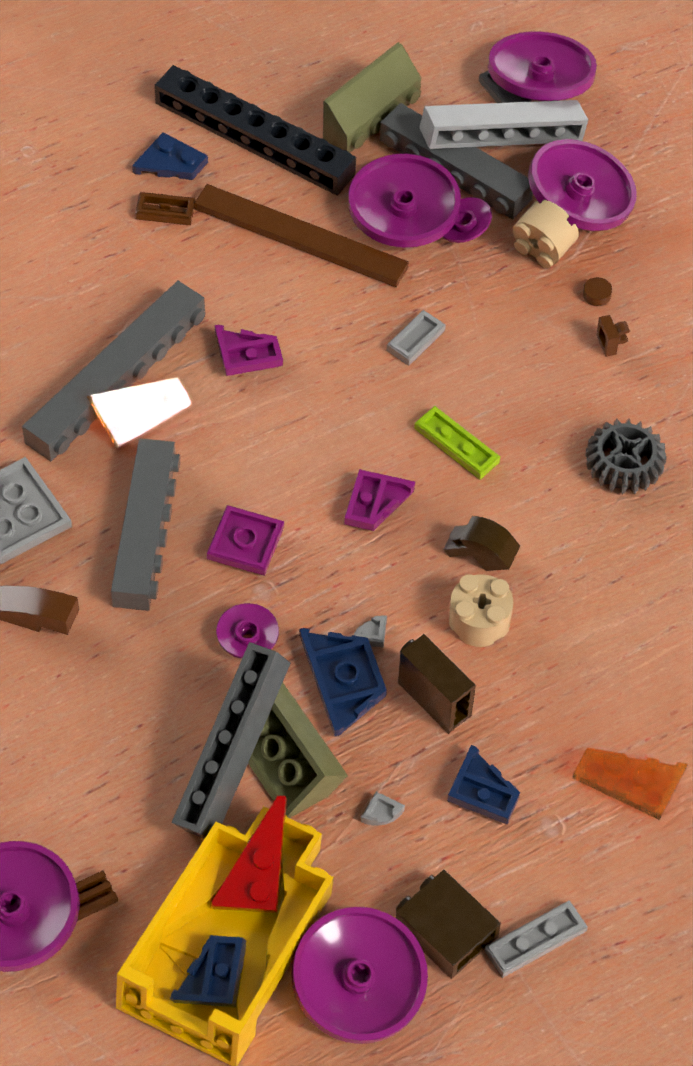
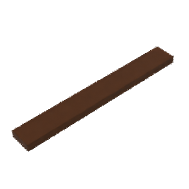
M206 184L194 202L195 210L396 288L409 266V261L209 184Z

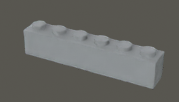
M578 100L424 106L419 129L429 149L548 144L562 139L583 141L588 118Z

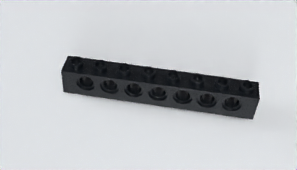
M172 65L154 85L155 104L336 196L340 194L355 176L356 156L306 132L301 127H296L282 120L279 116L260 109L255 104H250L238 98L233 93L214 86L211 82L205 81L187 70Z

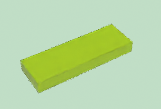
M436 406L432 407L415 422V430L479 480L500 463V456Z

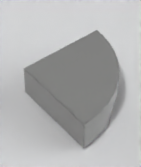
M387 616L372 617L370 621L356 629L354 636L367 637L372 647L384 648Z
M376 791L361 816V822L374 826L391 823L402 815L405 805Z

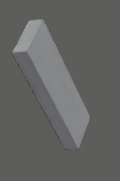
M569 900L485 946V953L501 977L504 978L585 933L588 926Z

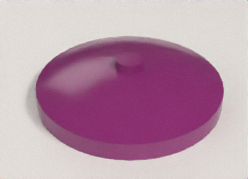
M541 31L516 33L499 40L492 47L488 62L490 76L500 87L517 96L540 101L565 100L584 93L594 83L597 69L594 55L583 44L560 34Z
M572 139L552 141L537 151L529 166V185L537 201L541 203L543 200H546L561 207L569 215L566 220L571 226L575 223L577 228L591 231L615 228L628 218L636 203V186L629 171L616 157L594 144Z
M393 154L371 161L361 168L353 178L348 197L349 212L356 226L371 239L394 247H418L440 239L456 223L461 203L460 189L452 174L439 163L413 154Z
M25 841L0 843V971L2 972L25 970L48 960L67 942L78 919L79 893L69 867L53 851L35 843Z
M342 908L321 917L302 937L292 962L293 991L305 1016L325 1034L348 1043H374L395 1035L413 1019L426 994L428 970L419 942L412 932L398 919L373 908Z

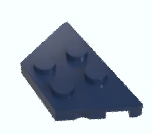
M308 628L299 629V636L334 737L339 736L384 699L387 689L367 637L354 635L348 637L335 632H328V635L310 633Z

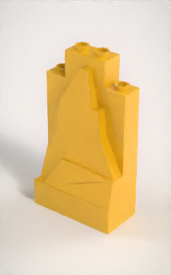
M264 806L246 835L240 833L232 826H225L215 822L117 973L116 1009L231 1066H238L254 1039L257 1018L293 960L302 937L315 923L329 900L334 877L330 876L325 870L311 867L320 852L322 833L316 831L310 825L301 824L285 815L277 913L212 908V900L268 812L269 808ZM211 935L243 937L247 941L236 1008L174 1003L170 999L173 990L176 989L178 991L189 975L187 972L188 968L201 955L202 948Z

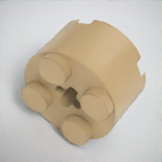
M543 200L541 203L536 201L513 227V234L516 239L514 247L523 255L529 253L537 258L538 263L542 267L549 269L560 260L578 239V228L575 223L571 227L566 220L569 215L558 205Z
M482 574L465 575L460 579L451 595L449 625L461 641L475 647H486L494 644V641L501 637L503 638L508 633L513 610V596L508 583L503 579Z

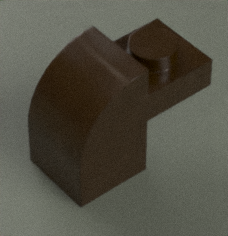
M472 516L467 525L454 527L443 550L449 557L473 555L485 571L509 570L520 548V544L506 528L497 522L484 517Z

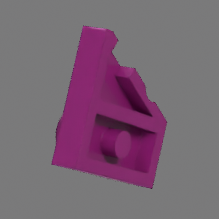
M214 325L226 376L283 366V357L277 336L255 334L253 331L241 329L240 333L224 330V325Z
M359 469L345 514L344 525L374 531L414 492L415 481Z

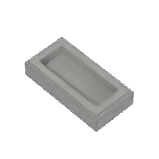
M423 310L387 344V351L409 366L445 332L446 325Z

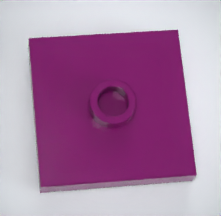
M227 505L207 551V559L265 576L283 532L284 521Z

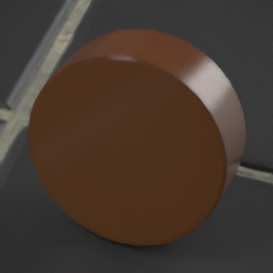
M594 277L585 283L583 297L589 304L602 306L610 301L612 285L604 278Z

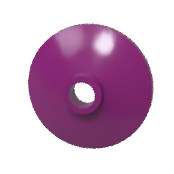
M462 198L458 219L443 238L450 242L462 243L479 237L486 231L492 220V212L489 205L479 198Z
M244 603L233 606L222 614L217 623L216 635L220 646L228 654L242 659L249 642L272 649L278 640L279 626L275 616L265 607ZM246 634H250L253 637L244 638L243 636Z

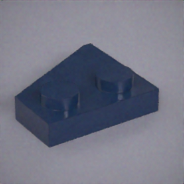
M162 132L132 165V172L136 175H141L142 171L158 172V177H177L179 179L193 180L208 164V155Z
M471 745L451 787L447 801L508 825L519 800L520 792L510 781H506L502 777L501 772L493 764L490 766L479 755L480 750L476 746Z
M211 935L203 946L201 955L188 968L187 972L189 975L178 991L176 989L173 990L170 999L174 1003L236 1008L247 941L243 937Z

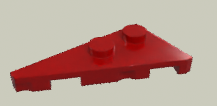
M277 795L212 900L213 909L277 913L287 803L286 796Z

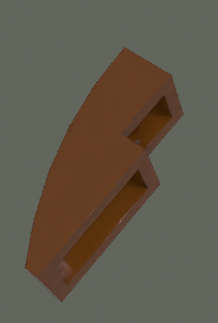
M0 586L1 621L36 632H40L43 627L68 635L79 612L78 597L35 587Z

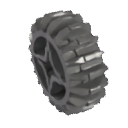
M616 419L613 425L606 422L602 429H596L594 436H591L588 440V448H586L587 469L591 470L592 479L599 478L600 486L609 484L611 492L615 488H619L622 495L627 489H631L634 494H636L639 487L646 491L650 484L655 485L658 481V477L663 474L664 465L666 464L665 443L660 442V434H652L651 426L645 429L642 428L641 421L636 425L631 424L630 419L625 423H621ZM610 447L612 451L610 455L605 457L603 452ZM647 456L648 462L642 465L640 462L642 457Z

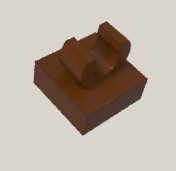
M610 315L599 317L596 333L605 357L616 355L618 344L628 342L626 333H630L626 321L614 324Z

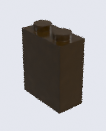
M425 634L416 640H409L400 651L398 684L449 734L472 716L476 685Z
M442 870L436 877L434 875L429 876L421 884L418 893L413 897H405L396 908V919L412 932L423 952L451 979L485 949V946L491 944L499 937L501 922L445 870Z

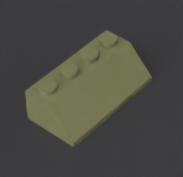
M397 42L324 100L323 139L342 150L352 152L355 148H360L371 135L380 132L381 121L400 103L409 106L417 102L421 95V76L402 44Z
M282 683L248 764L273 801L277 795L286 796L285 815L291 818L329 797L348 775L287 687Z

